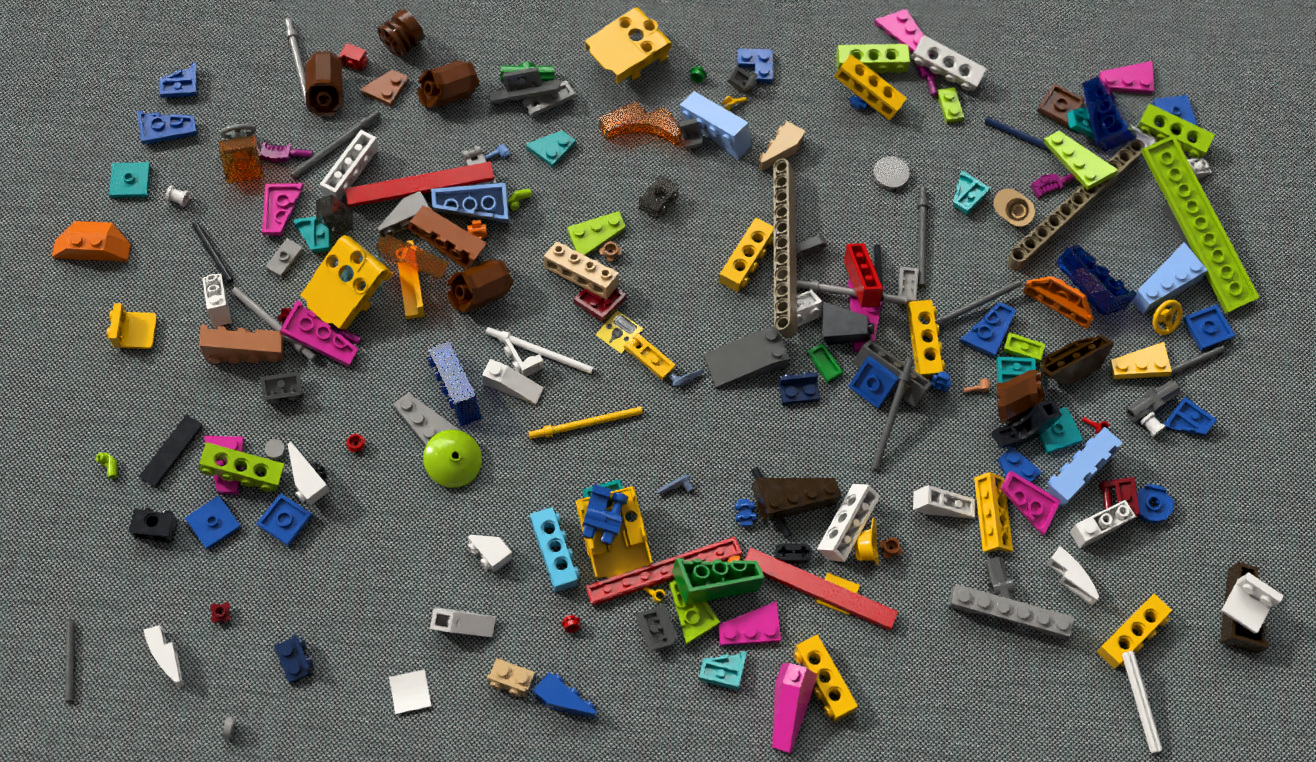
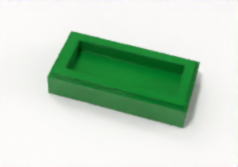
M824 343L807 351L808 357L827 384L843 375L844 372Z

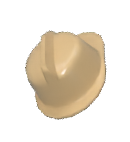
M1004 189L996 194L994 198L995 211L1009 223L1015 226H1025L1033 220L1035 216L1033 203L1018 191Z

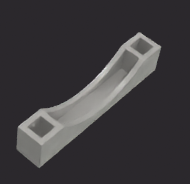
M958 584L952 587L948 603L950 608L1011 621L1061 639L1070 637L1074 621L1073 616Z

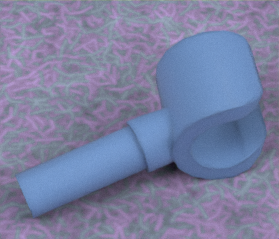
M501 144L497 147L496 151L484 156V158L488 160L499 154L502 158H506L510 155V152L505 145Z

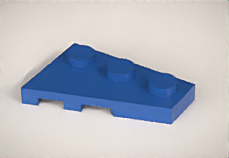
M137 111L140 137L143 145L198 135L194 116L180 114L160 115L158 112L149 114Z
M999 302L959 342L994 358L1017 309Z

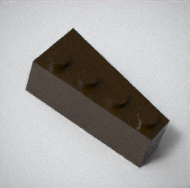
M755 478L751 487L763 522L836 505L842 496L836 478Z
M1237 562L1228 568L1224 605L1239 578L1250 573L1259 579L1258 567ZM1223 613L1220 643L1258 654L1269 648L1268 641L1265 639L1266 624L1263 623L1259 631L1253 633Z

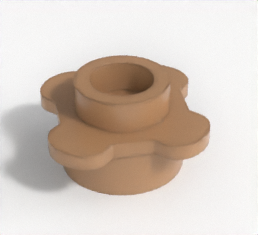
M609 241L599 252L607 258V261L613 262L617 255H621L622 250L618 248L617 244Z

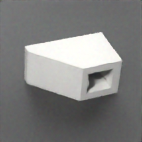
M468 536V548L474 555L478 554L481 557L480 562L487 570L490 568L494 573L512 559V552L499 537Z

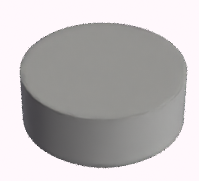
M278 439L270 440L265 445V453L268 458L278 460L284 456L285 446Z
M226 718L222 738H232L236 724L235 718Z

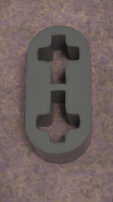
M819 235L797 243L796 258H803L823 250L827 246L824 236Z

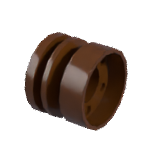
M403 9L395 13L391 17V21L387 20L384 25L379 26L377 29L383 44L390 52L400 58L411 50V46H416L425 38L424 31L418 21Z

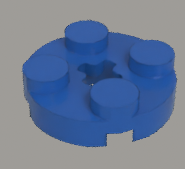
M1149 484L1137 492L1140 516L1137 518L1156 524L1164 522L1171 515L1174 501L1165 488ZM1151 500H1154L1155 504H1157L1158 507H1151V505H1149V502H1151Z

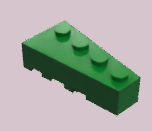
M676 558L672 569L685 605L759 591L765 578L758 561L732 560V562H722L721 560L714 559L713 562L702 561V559L684 561V558Z

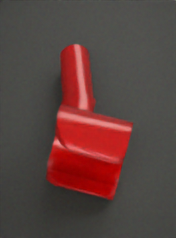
M1084 416L1081 420L1094 427L1097 434L1102 430L1101 427H1110L1106 421L1097 423Z

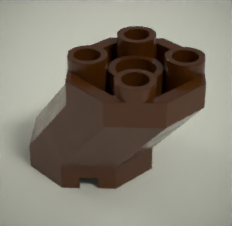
M331 51L315 52L305 62L306 107L312 109L317 116H333L343 106L342 61Z
M457 60L433 70H425L418 79V83H421V88H417V95L421 105L428 106L429 108H438L462 98L468 99L474 93L476 87L479 86V78L473 63Z
M486 260L463 272L455 273L448 281L451 291H448L447 297L454 310H461L460 312L463 313L470 312L496 299H502L510 291V287L513 285V278L510 276L503 260Z
M1029 370L1007 382L997 383V404L1002 424L1011 423L1029 414L1038 403L1044 402L1045 392L1041 384V371Z

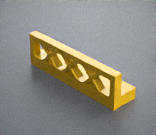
M413 240L407 241L408 248L396 250L406 319L425 317Z
M991 472L975 477L974 482L983 552L990 553L996 550L1012 552L1013 545L1007 498L1000 489L1004 482V477Z

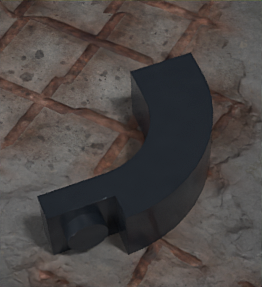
M1052 399L1038 403L1028 415L1019 421L994 429L991 435L1000 449L1009 446L1015 448L1045 432L1057 422L1062 414Z

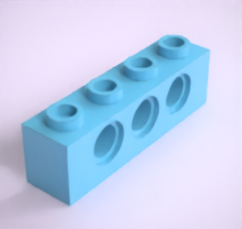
M553 507L530 514V521L554 592L577 586L580 574L577 566L573 567L571 560H574L571 548L567 549L565 542H568L564 530H560L559 524H561L559 513H555ZM548 528L555 530L552 534L544 532ZM553 546L561 548L558 552H553L550 549ZM559 564H565L567 568L565 570H559L557 569V566Z

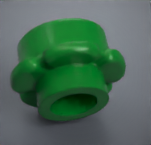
M700 66L690 69V79L694 82L701 83L707 77V73Z

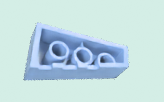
M695 91L680 104L681 115L685 120L697 118L702 132L736 159H739L752 147L748 122Z
M1104 427L1095 438H1091L1084 445L1085 448L1082 451L1079 450L1072 457L1073 461L1070 464L1067 462L1060 469L1061 474L1058 477L1054 475L1048 481L1049 487L1046 492L1061 500L1060 505L1064 507L1114 456L1123 442Z

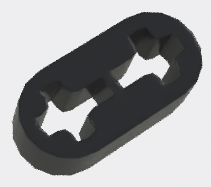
M782 543L775 548L774 557L786 563H807L811 559L813 551L810 545L805 543ZM784 549L785 553L792 554H786V557H782V554L778 553H780L781 550ZM801 549H804L805 553L808 554H806L805 557H802V554L795 553H800Z

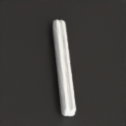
M1133 651L1125 652L1122 654L1150 752L1162 751L1161 742L1135 653Z

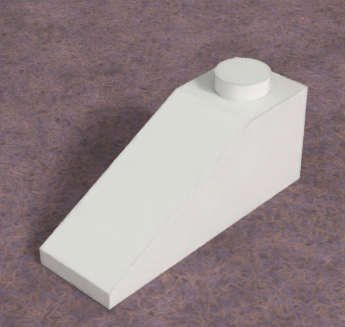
M492 359L489 360L482 374L483 385L534 405L537 404L544 390V387L509 366Z
M290 442L288 443L295 486L298 490L296 495L302 502L306 501L309 505H312L329 492L328 487Z
M927 485L914 491L913 510L929 515L972 519L975 518V499Z

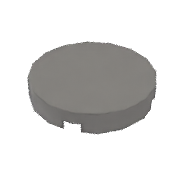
M894 156L881 158L876 162L873 170L874 180L881 188L886 190L901 189L909 179V168L900 158Z

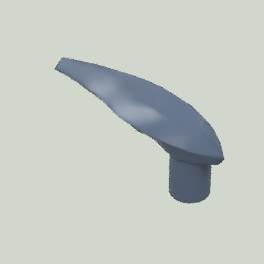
M704 369L685 374L681 377L671 372L668 378L673 382V386H683L697 378Z
M684 475L665 485L657 491V494L677 489L681 485L688 492L691 491L694 486L689 481L690 475Z

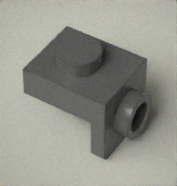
M735 66L727 82L740 92L745 93L755 87L757 84L755 80L758 74L754 73L750 76L740 67Z
M697 118L680 121L679 127L685 139L686 149L702 146L703 132Z

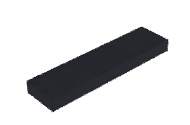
M186 414L141 472L139 478L157 488L203 428V424Z

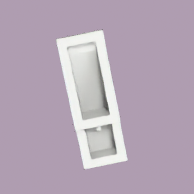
M1059 546L1047 565L1063 576L1059 581L1062 585L1090 605H1093L1099 598L1093 582L1082 566Z
M160 625L144 629L147 644L159 666L180 688L184 687L177 649L174 644L166 642L165 632Z

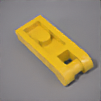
M638 333L633 336L631 342H627L623 346L626 352L637 358L662 381L675 369L676 365Z

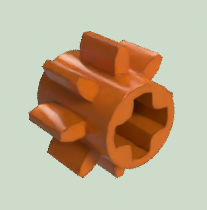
M481 220L472 221V225L467 226L468 232L482 241L483 238H487L486 224L481 225Z

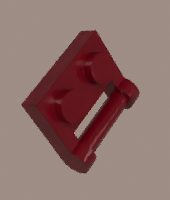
M1134 477L1099 483L1100 490L1103 493L1105 509L1112 506L1110 489L1116 488L1117 502L1120 503L1126 500L1135 516H1140Z

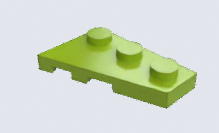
M619 211L567 227L575 251L583 253L585 256L591 251L594 252L601 244L610 241L625 230V224Z
M674 580L670 583V590L686 645L720 624L719 619L706 601L685 605L676 581Z

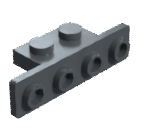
M538 67L503 73L506 89L492 91L489 101L490 104H500L509 100L517 101L526 97L534 98L543 94H554L560 91V80L542 82Z

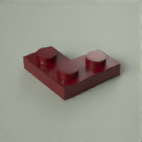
M584 288L574 298V304L603 322L627 299V294L616 288L606 300Z

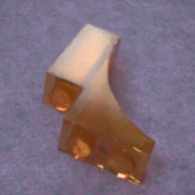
M636 101L599 117V128L606 140L624 134L646 133L663 138L673 146L681 144V136L683 135L679 126H676L672 113L668 112L665 106L647 114L645 108Z
M386 234L385 238L381 237L376 246L379 256L409 266L439 281L449 262L407 242L406 244Z

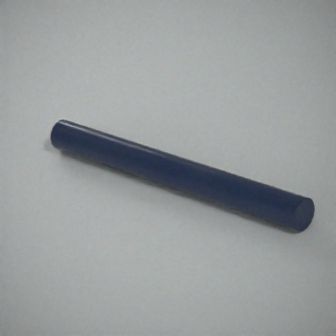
M986 117L985 124L1050 151L1043 140Z

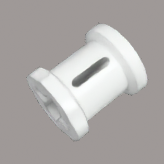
M172 185L169 186L165 195L167 202L173 201L179 203L182 207L187 205L190 198L189 191L175 189Z
M1154 412L1148 414L1140 422L1141 425H1145L1151 432L1152 437L1158 435L1166 427L1165 424H1161L1158 421Z

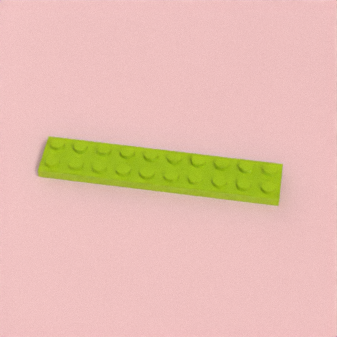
M1175 135L1143 148L1141 153L1195 256L1207 269L1205 275L1224 312L1228 313L1260 298Z

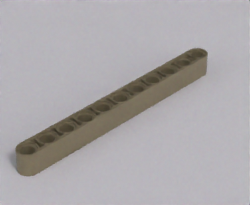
M1132 139L1107 162L1118 169L1117 175L1089 190L1082 185L1017 244L1007 259L1009 268L1012 270L1021 269L1136 163L1142 155L1141 150L1145 148L1144 142L1140 139Z
M780 159L775 162L773 167L774 326L784 338H791L797 332L795 171L786 159Z

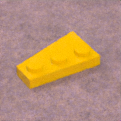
M1164 342L1112 359L1110 362L1113 379L1171 376L1172 372Z

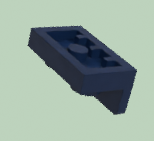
M804 372L801 375L786 374L780 377L778 386L782 405L820 401L817 382L818 373Z
M296 633L292 634L293 638L274 645L289 684L313 675L310 669L314 667L310 656H305L303 651L307 649L302 637L298 638Z

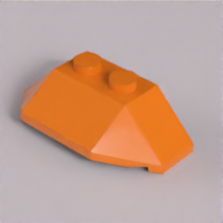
M74 221L55 240L52 258L128 262L131 244L113 223Z
M1050 276L1029 280L1022 291L1085 329L1089 328L1094 319L1086 295L1079 289L1067 285L1061 279Z

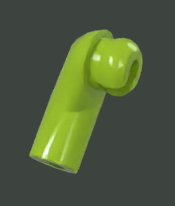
M531 190L515 191L508 200L510 209H519V201L521 199L532 197Z
M98 453L96 461L107 468V477L110 479L117 478V460L108 453Z

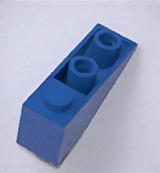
M549 672L533 690V695L549 709L593 719L597 717L596 707L590 701L586 700L585 702L579 697L580 693L573 687L569 689L564 684L565 681L558 674L553 675Z

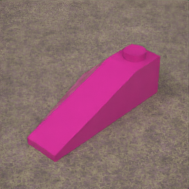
M784 663L780 667L775 682L772 747L792 753L818 674L808 668L791 663Z

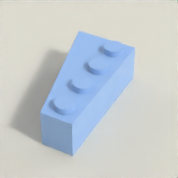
M506 183L431 189L432 206L436 212L510 223Z
M1184 242L1138 289L1132 301L1142 314H1145L1199 282L1207 272V269Z

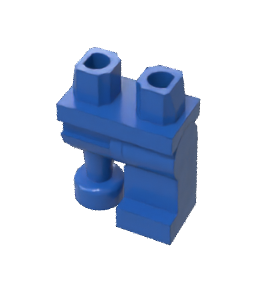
M594 484L582 527H584L583 537L587 539L592 538L593 540L595 532L598 531L603 533L601 543L611 545L614 538L617 537L622 523L620 516L622 505L627 504L629 497L625 494L614 492L612 501L615 503L611 512L605 509L611 489Z

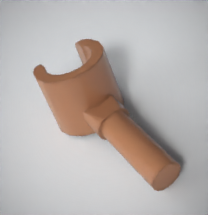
M981 379L980 385L964 388V393L973 391L987 393L990 390V380Z

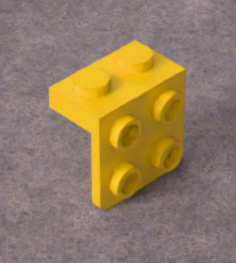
M114 303L113 310L109 314L111 325L110 328H107V339L110 340L113 347L151 349L155 336L156 314L126 312L122 303Z

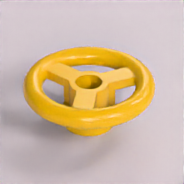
M1167 300L1155 310L1153 328L1156 333L1168 335L1176 330L1183 316L1181 304L1176 300ZM1172 305L1170 310L1166 309V307ZM1177 310L1176 319L1172 324L1173 314ZM1158 322L1165 323L1167 329H1160Z

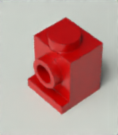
M349 43L345 44L338 56L342 61V67L347 65L351 69L362 71L368 64L366 50Z

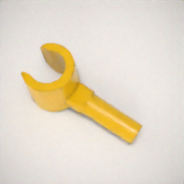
M727 96L722 105L726 104L725 109L729 111L734 104L746 102L747 98L733 99Z
M649 587L643 589L652 596L653 601L656 603L661 602L656 597V594H661L663 597L666 595L661 589L656 591Z

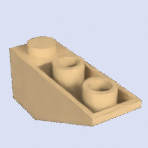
M786 121L783 127L780 126L777 130L775 140L771 139L767 152L761 154L758 161L760 163L759 170L763 171L774 165L776 161L786 159L795 154L804 141L806 131Z

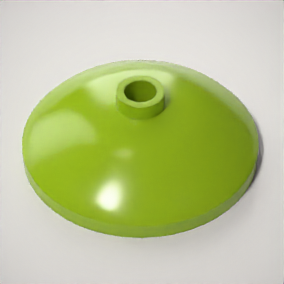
M444 430L434 435L427 443L423 453V464L427 474L434 482L447 488H458L467 485L477 476L482 464V454L479 445L469 434L459 430ZM452 453H456L458 459H453Z

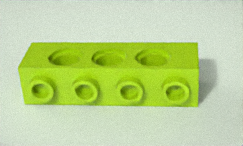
M908 44L838 45L836 52L837 71L850 55H853L873 72L879 73L907 72L910 63Z
M1152 104L1147 106L1136 127L1145 134L1155 136L1159 141L1174 135L1171 130H1176L1178 135H1175L1181 149L1189 152L1191 156L1196 158H1202L1206 154L1215 134ZM1155 122H1159L1162 125V127H1157L1155 125ZM1188 138H1192L1195 143L1189 142Z
M206 442L198 471L207 476H220L226 481L235 480L241 482L244 486H257L266 492H276L284 463ZM224 461L226 465L219 466L216 464V462ZM237 466H242V467H244L246 470L243 471V472H240V471H238V470L236 469V467H237ZM261 471L265 476L258 477L255 473Z

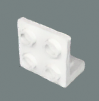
M1247 573L1237 580L1222 608V612L1253 633H1257L1270 608L1280 603L1283 595L1252 574Z

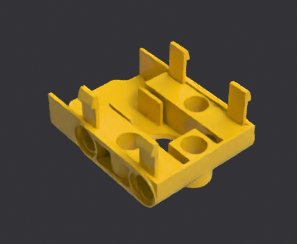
M639 7L633 8L585 40V50L590 49V54L605 70L613 71L616 75V84L631 75L634 81L641 76V69L659 57L660 63L669 57L668 51L672 49L673 45L658 28L657 22L649 19ZM640 30V35L643 39L632 41L629 37Z
M344 235L335 243L300 296L307 301V308L327 324L333 323L339 329H348L361 310H368L372 304L368 302L383 280L388 281L391 278L393 272H390L385 265L354 239ZM360 256H363V261L360 263ZM338 259V266L336 267L335 262ZM350 266L354 271V276L349 282H344L340 276L346 267ZM365 282L366 287H365V289L363 290V289H362V285H363V283Z
M633 486L611 491L609 500L612 502V506L605 509L610 512L615 503L612 501L614 492L622 493L629 497L627 504L622 505L620 515L622 523L619 533L614 538L612 544L606 545L601 543L603 533L598 531L595 532L593 540L592 538H584L595 579L601 577L611 578L652 564L647 534ZM590 497L576 501L582 532L584 529L582 524ZM632 513L636 516V520L629 522L625 516Z

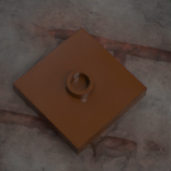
M1054 83L1039 105L1037 112L1068 128L1069 119L1067 113L1075 109L1079 110L1084 104L1085 99Z

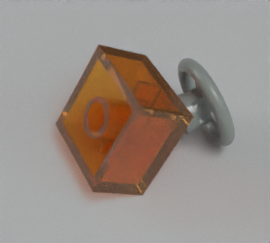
M235 124L220 130V136L227 139L219 141V153L227 184L264 178L263 163L257 137L253 135L256 133V127L251 124Z

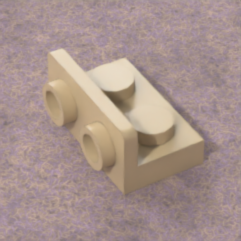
M496 658L492 671L487 676V682L494 689L501 690L503 688L509 690V693L513 696L520 697L522 695L526 697L535 672Z

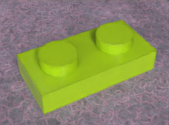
M955 87L938 90L937 97L946 124L963 121L964 114Z
M1009 332L1003 352L1021 358H1035V361L1040 363L1045 344Z

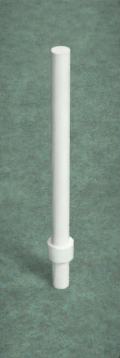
M490 327L486 330L487 335L499 339L500 342L505 343V340L509 338L513 345L586 373L592 374L594 367L513 337L506 331L500 332Z

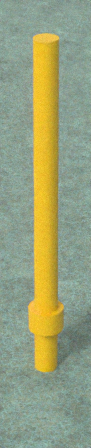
M637 407L551 427V425L544 426L543 429L530 431L528 434L530 439L543 436L548 438L552 437L553 434L641 415L643 411L642 407Z

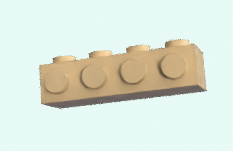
M556 241L544 255V267L606 300L619 285L618 272L602 265L596 260L586 257L583 253L570 249L567 245Z

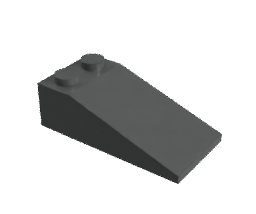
M775 326L756 331L703 354L715 388L785 369L788 367L789 362L788 353L781 335Z

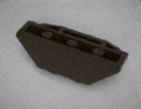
M1102 334L1096 337L1076 340L1044 357L1040 371L1053 380L1071 385L1101 369L1114 343Z

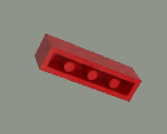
M865 243L846 244L844 264L860 306L867 308L880 307L883 288Z

